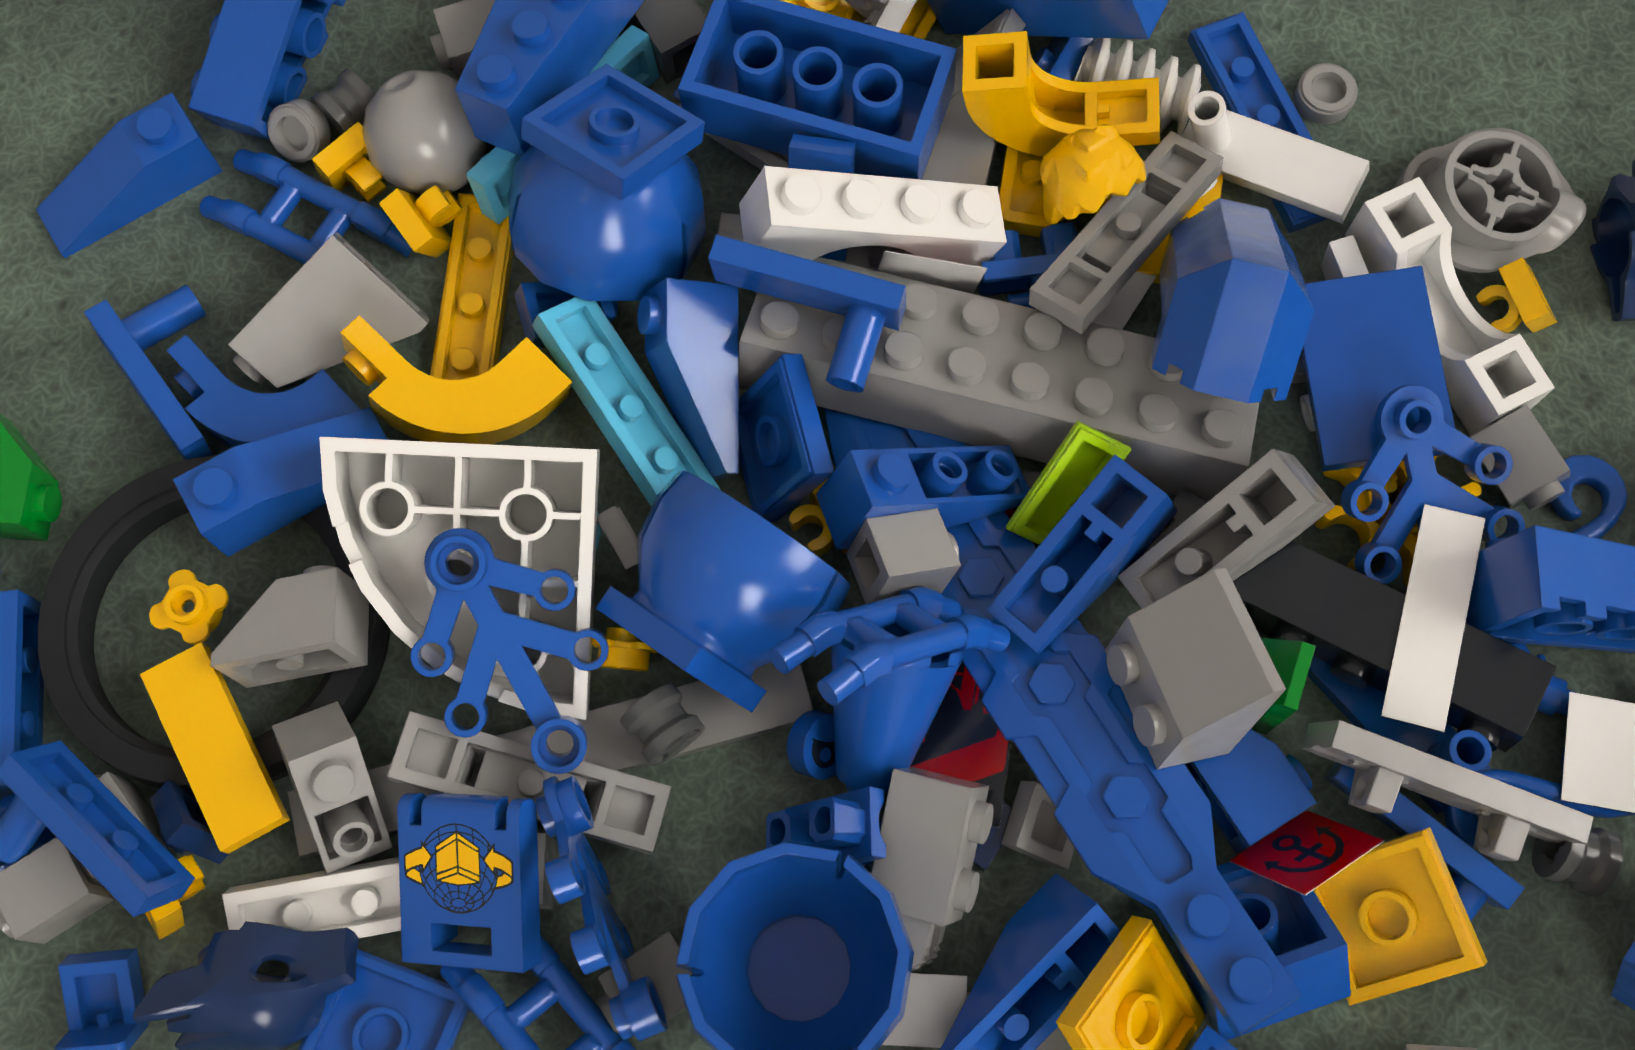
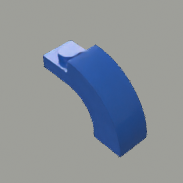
M184 335L166 350L183 368L174 378L195 399L185 409L213 437L228 448L361 410L323 369L308 381L293 389L278 393H257L245 390L228 380L187 335Z

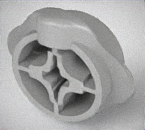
M1487 128L1473 131L1444 146L1433 147L1423 151L1408 164L1398 177L1395 185L1396 188L1420 177L1452 227L1450 244L1453 266L1468 272L1499 271V268L1522 257L1526 259L1536 254H1543L1556 249L1581 225L1587 210L1584 200L1574 194L1571 186L1556 167L1549 152L1532 137L1506 128Z

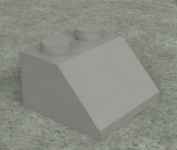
M1226 567L1213 569L1129 615L1104 650L1107 655L1106 660L1109 674L1112 680L1121 687L1133 714V726L1137 738L1144 746H1147L1157 770L1229 754L1286 690Z

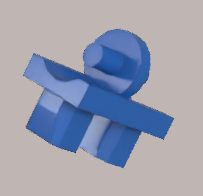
M1072 222L1053 224L1042 228L1040 233L1042 255L1022 257L1018 231L1005 230L1007 243L989 261L982 262L981 267L987 268L977 286L979 295L991 296L1017 293L1007 295V302L1036 309L1029 305L1030 288L1078 235L1075 224Z
M869 786L769 813L766 818V849L784 842H792L842 851L841 868H844L843 864L848 855H851L862 866L870 864L875 860L886 858V845L880 834L882 822L879 821L880 809L884 803V789Z

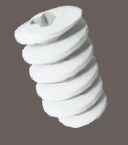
M1098 38L1093 46H1088L1074 81L1099 82L1159 77L1160 133L1162 134L1169 124L1175 120L1177 121V134L1182 136L1189 119L1188 104L1199 93L1201 88L1200 65L1193 64L1183 77H1179L1178 57L1171 55L1160 69L1155 68L1156 49L1148 48L1138 61H1134L1133 41L1126 40L1116 53L1110 52L1111 38Z

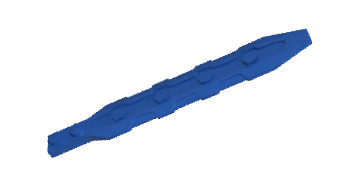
M824 408L835 468L850 450L966 446L964 442ZM1005 511L947 529V532H950L957 542L961 566L941 593L943 596L956 599L960 603L961 615H978L988 618L992 623L1001 626L1004 625L986 609L1037 549L1032 541L1006 529L1005 526L1010 519ZM1076 618L1040 654L1035 652L1009 629V645L1001 652L987 649H966L962 662L984 695L982 704L1005 740L1015 743L1056 807L1054 817L1090 873L1155 911L1235 1036L1241 1035L1298 1000L1302 994L1217 870L1211 802L1185 764L1157 770L1147 746H1144L1137 738L1133 726V714L1121 687L1112 680L1109 674L1105 648L1098 637L1088 634L1078 618Z

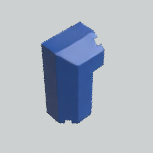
M1218 198L1203 207L1204 210L1189 219L1186 217L1179 221L1170 232L1159 271L1162 317L1151 352L1152 369L1166 376L1170 363L1183 370L1180 384L1193 391L1244 403L1261 402L1265 389H1271L1273 401L1286 400L1315 309L1295 254L1278 228L1269 209Z

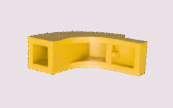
M1027 31L963 36L962 93L965 106L973 122L996 141L1010 148L1043 157L1065 136L1080 129H1094L1097 126L1106 124L1114 126L1118 130L1119 136L1132 146L1160 144L1159 77L1099 82L1066 80L1045 72L1034 62L1030 53Z
M360 315L340 332L344 350L347 352L342 358L346 366L367 386H370L375 381L380 384L368 395L370 408L374 414L396 430L421 441L496 444L518 436L539 424L569 396L572 381L527 337L497 365L485 373L471 378L450 380L428 375L413 367Z

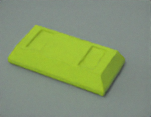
M1077 420L1005 526L1006 529L1040 545L1110 459L1117 455L1124 461L1132 449L1122 442Z

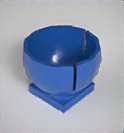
M607 63L522 117L521 139L531 144V146L515 164L508 192L509 229L515 256L541 283L587 301H640L648 289L666 278L683 279L698 256L706 233L704 200L698 168L687 155L689 151L703 142L705 121Z
M681 470L656 496L639 532L638 590L632 596H627L610 586L596 609L682 670L752 713L767 692V690L756 684L751 678L754 670L771 663L770 650L795 633V627L809 617L830 610L839 612L851 584L840 573L836 572L834 568L769 521L713 485L685 470Z
M784 842L728 862L688 909L675 965L677 968L687 969L693 973L691 976H689V973L676 974V980L694 1033L712 1050H878L904 1017L914 958V950L894 894L851 855L847 856L843 864L844 869H841L842 851Z

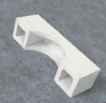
M764 166L739 203L743 242L809 260H814L825 254L845 248L875 245L899 248L914 256L981 267L982 262L989 261L1007 243L998 186Z
M1417 177L1366 201L1346 231L1345 236L1354 235L1369 274L1422 266L1450 404L1469 435L1472 436L1526 404L1531 410L1555 387L1521 334L1505 333L1491 326L1480 316L1466 297L1452 262L1450 244L1452 227L1420 177Z

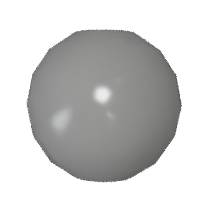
M410 70L388 79L372 97L365 109L362 130L363 138L371 164L387 182L419 196L434 185L438 186L442 192L449 190L452 193L469 182L466 173L486 155L488 143L477 139L455 91L458 83L457 80L439 71Z

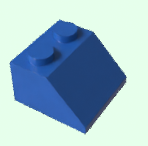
M1231 862L1217 866V870L1302 994L1298 1000L1241 1035L1351 996L1347 943L1314 891L1303 895ZM1177 947L1192 990L1213 1030L1227 1041L1236 1038Z

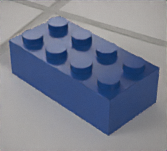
M713 0L679 84L678 91L682 108L705 121V133L788 156V149L793 134L856 142L854 174L922 180L954 91L957 48L781 0Z

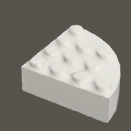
M319 437L323 493L332 526L336 527L339 542L350 562L348 566L361 592L393 633L411 649L418 640L423 638L437 591L425 572L424 560L427 548L439 534L454 528H467L480 533L492 546L496 559L541 572L555 568L567 571L576 583V594L573 601L566 608L559 611L544 609L537 603L535 596L490 586L503 611L574 632L584 628H593L600 449ZM463 549L454 550L448 560L450 569L458 575L470 573L474 564L471 554ZM550 577L544 581L542 592L547 600L561 602L568 595V587L563 579ZM465 601L462 603L450 638L455 648V660L452 666L444 673L460 684L478 627ZM592 637L581 638L575 644L576 655L586 662H591ZM427 643L421 650V657L433 668H437L443 665L445 652L440 645ZM524 647L560 714L586 720L590 703L591 671L577 669L571 664L569 659ZM497 660L487 695L499 699V702L525 710Z

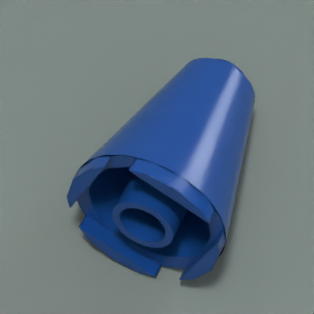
M895 624L882 628L897 638L910 634ZM843 639L842 643L831 646L832 671L843 663L845 656L857 648L856 645ZM955 649L892 669L891 673L878 677L865 688H858L839 704L833 706L835 774L842 783L846 784L848 792L870 786L884 789L885 796L889 791L893 769L909 768L964 658L965 650Z

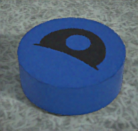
M811 710L802 714L793 724L787 740V756L791 767L797 773L819 780L829 779L835 775L833 714Z

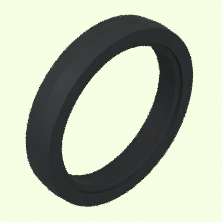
M215 456L192 458L166 465L133 480L109 496L81 523L64 546L54 564L40 606L38 621L40 669L47 693L56 712L77 740L100 760L127 777L157 788H161L169 779L176 782L179 786L192 789L174 749L152 743L139 735L127 725L109 702L101 685L95 662L94 633L96 618L105 590L114 573L128 554L153 531L165 523L189 513L173 479ZM327 504L299 518V520L305 522L319 534L327 545L336 566L356 581L348 566L350 562L339 542L336 527L332 526ZM370 602L368 665L326 673L309 698L285 720L338 701L350 726L356 720L379 680L390 640L391 629ZM273 729L252 738L272 782L288 776L289 774Z

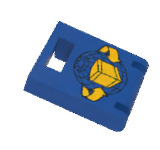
M424 793L404 794L400 798L397 807L402 962L524 973L541 964L537 809L534 800L516 798L510 801L508 805V796L434 793L428 796ZM458 925L491 928V945L451 941L458 935Z

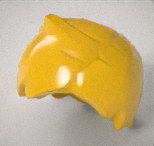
M1103 124L1094 129H1080L1065 136L1043 156L1040 176L1043 185L1042 201L1046 223L1057 224L1058 222H1063L1064 219L1073 220L1080 213L1094 214L1109 195L1127 196L1134 184L1143 183L1146 180L1144 161L1135 148L1119 136L1118 130L1114 126Z

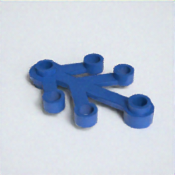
M1403 385L1393 389L1383 398L1376 412V424L1382 438L1358 479L1350 482L1344 488L1341 495L1342 508L1347 515L1365 522L1375 521L1381 518L1388 508L1389 498L1384 486L1403 458L1408 480L1371 542L1364 544L1357 551L1354 560L1357 572L1382 584H1388L1398 577L1402 568V559L1398 551L1416 521L1419 530L1424 504L1485 518L1482 540L1485 542L1498 538H1507L1525 530L1524 519L1516 510L1498 505L1491 506L1437 474L1432 451L1433 447L1463 463L1466 474L1472 480L1488 485H1497L1509 477L1513 467L1512 457L1505 448L1488 443L1479 444L1444 422V409L1440 399L1433 391L1426 387ZM1417 407L1420 413L1418 424L1413 430H1409L1406 425L1407 414L1411 409ZM1492 453L1495 465L1490 473L1484 475L1481 469L1482 461L1486 455ZM1369 489L1372 493L1371 505L1366 510L1359 511L1357 507L1358 496L1364 490ZM1505 516L1507 520L1506 530L1502 535L1496 537L1494 525L1500 517ZM1383 552L1385 555L1384 567L1381 571L1372 573L1370 564L1373 557Z
M454 528L442 532L430 543L425 554V572L437 591L423 638L418 640L411 650L410 659L413 668L425 677H437L444 674L452 666L455 660V648L450 638L462 603L465 601L478 627L457 697L448 704L444 713L446 727L452 734L463 738L472 737L482 730L488 720V708L485 699L498 660L536 729L531 740L533 759L539 767L550 773L563 774L572 771L579 766L585 757L588 745L586 731L576 719L560 714L524 647L569 659L571 664L577 669L592 671L602 666L607 659L609 644L603 633L593 628H584L574 632L505 612L490 587L493 586L535 596L537 603L544 609L559 611L566 608L573 601L576 594V583L567 571L555 568L541 572L496 559L488 540L480 533L471 529ZM456 549L468 551L473 558V568L467 575L455 574L449 567V556ZM559 577L566 582L568 595L563 601L551 602L544 597L542 585L547 578ZM592 637L597 640L601 647L600 656L591 662L578 658L575 653V644L579 639ZM436 643L444 649L445 661L442 666L432 668L424 664L421 659V650L425 644ZM468 703L477 709L479 721L476 725L463 727L456 722L454 710L459 704ZM556 730L568 732L573 738L574 744L572 749L561 754L552 751L547 742L550 733Z
M556 776L545 779L543 781L545 795L536 798V807L547 834L550 837L557 836L560 856L545 863V872L553 895L559 904L578 897L581 899L585 927L570 933V941L576 960L585 975L606 966L611 967L620 995L609 999V1007L615 1026L623 1040L635 1036L638 1041H643L667 1031L666 1014L654 983L648 975L632 981L625 959L634 954V948L626 927L619 920L607 898V895L611 894V887L605 869L583 833L594 827L592 814L584 792L574 776L561 781Z

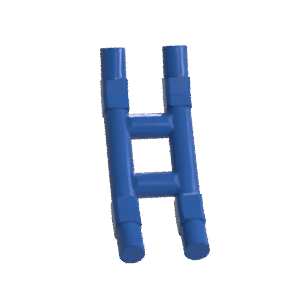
M241 149L235 153L233 158V164L237 171L257 177L260 181L278 188L260 214L240 202L231 199L224 200L210 195L206 196L200 203V213L206 219L221 223L226 228L237 231L246 237H252L302 264H305L336 232L343 237L351 224L378 242L385 243L406 258L413 251L388 215L365 201L360 202L299 171L288 162L264 152L256 153L247 149ZM301 199L329 212L310 240L283 227Z
M917 586L902 590L900 595L839 612L830 610L815 614L795 627V633L771 649L769 656L773 665L781 673L788 674L809 657H816L828 647L842 643L843 639L856 645L857 648L843 658V663L817 683L821 696L829 704L835 706L858 688H865L878 677L887 675L892 672V669L955 649L963 651L975 648L1001 652L1009 645L1010 633L1005 626L994 624L988 618L974 614L961 615V606L956 599L945 597L939 591ZM895 624L910 634L897 638L882 628Z
M541 935V964L530 969L540 981L508 1007L505 1006V1002L492 986L473 968L441 967L440 975L460 996L463 1003L480 1023L487 1028L503 1050H541L526 1032L525 1028L557 1001L584 1033L565 1050H636L628 1039L623 1040L620 1034H616L602 1010L560 961L558 954Z

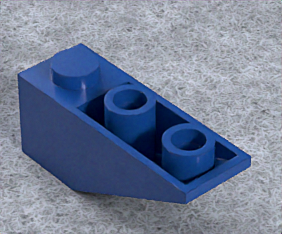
M1010 445L850 450L818 490L816 497L836 549L840 550L849 549L867 518L938 508L944 525L948 529L1018 507L1028 493L1029 488Z

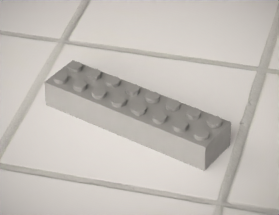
M822 257L813 260L906 286V310L900 329L897 331L883 327L863 392L845 391L832 386L826 381L845 316L757 292L739 341V387L749 389L782 354H802L816 406L908 429L919 430L976 446L1010 445L1014 455L1044 463L1049 462L1074 423L1078 420L1129 446L1132 450L1124 461L1162 491L1172 495H1177L1179 489L1182 488L1210 501L1244 473L1250 463L1259 402L1244 403L1193 391L1180 384L1183 370L1170 363L1166 376L1152 369L1151 352L1155 342L1154 337L1096 323H1091L1080 334L1064 325L1057 318L1045 314L1038 309Z

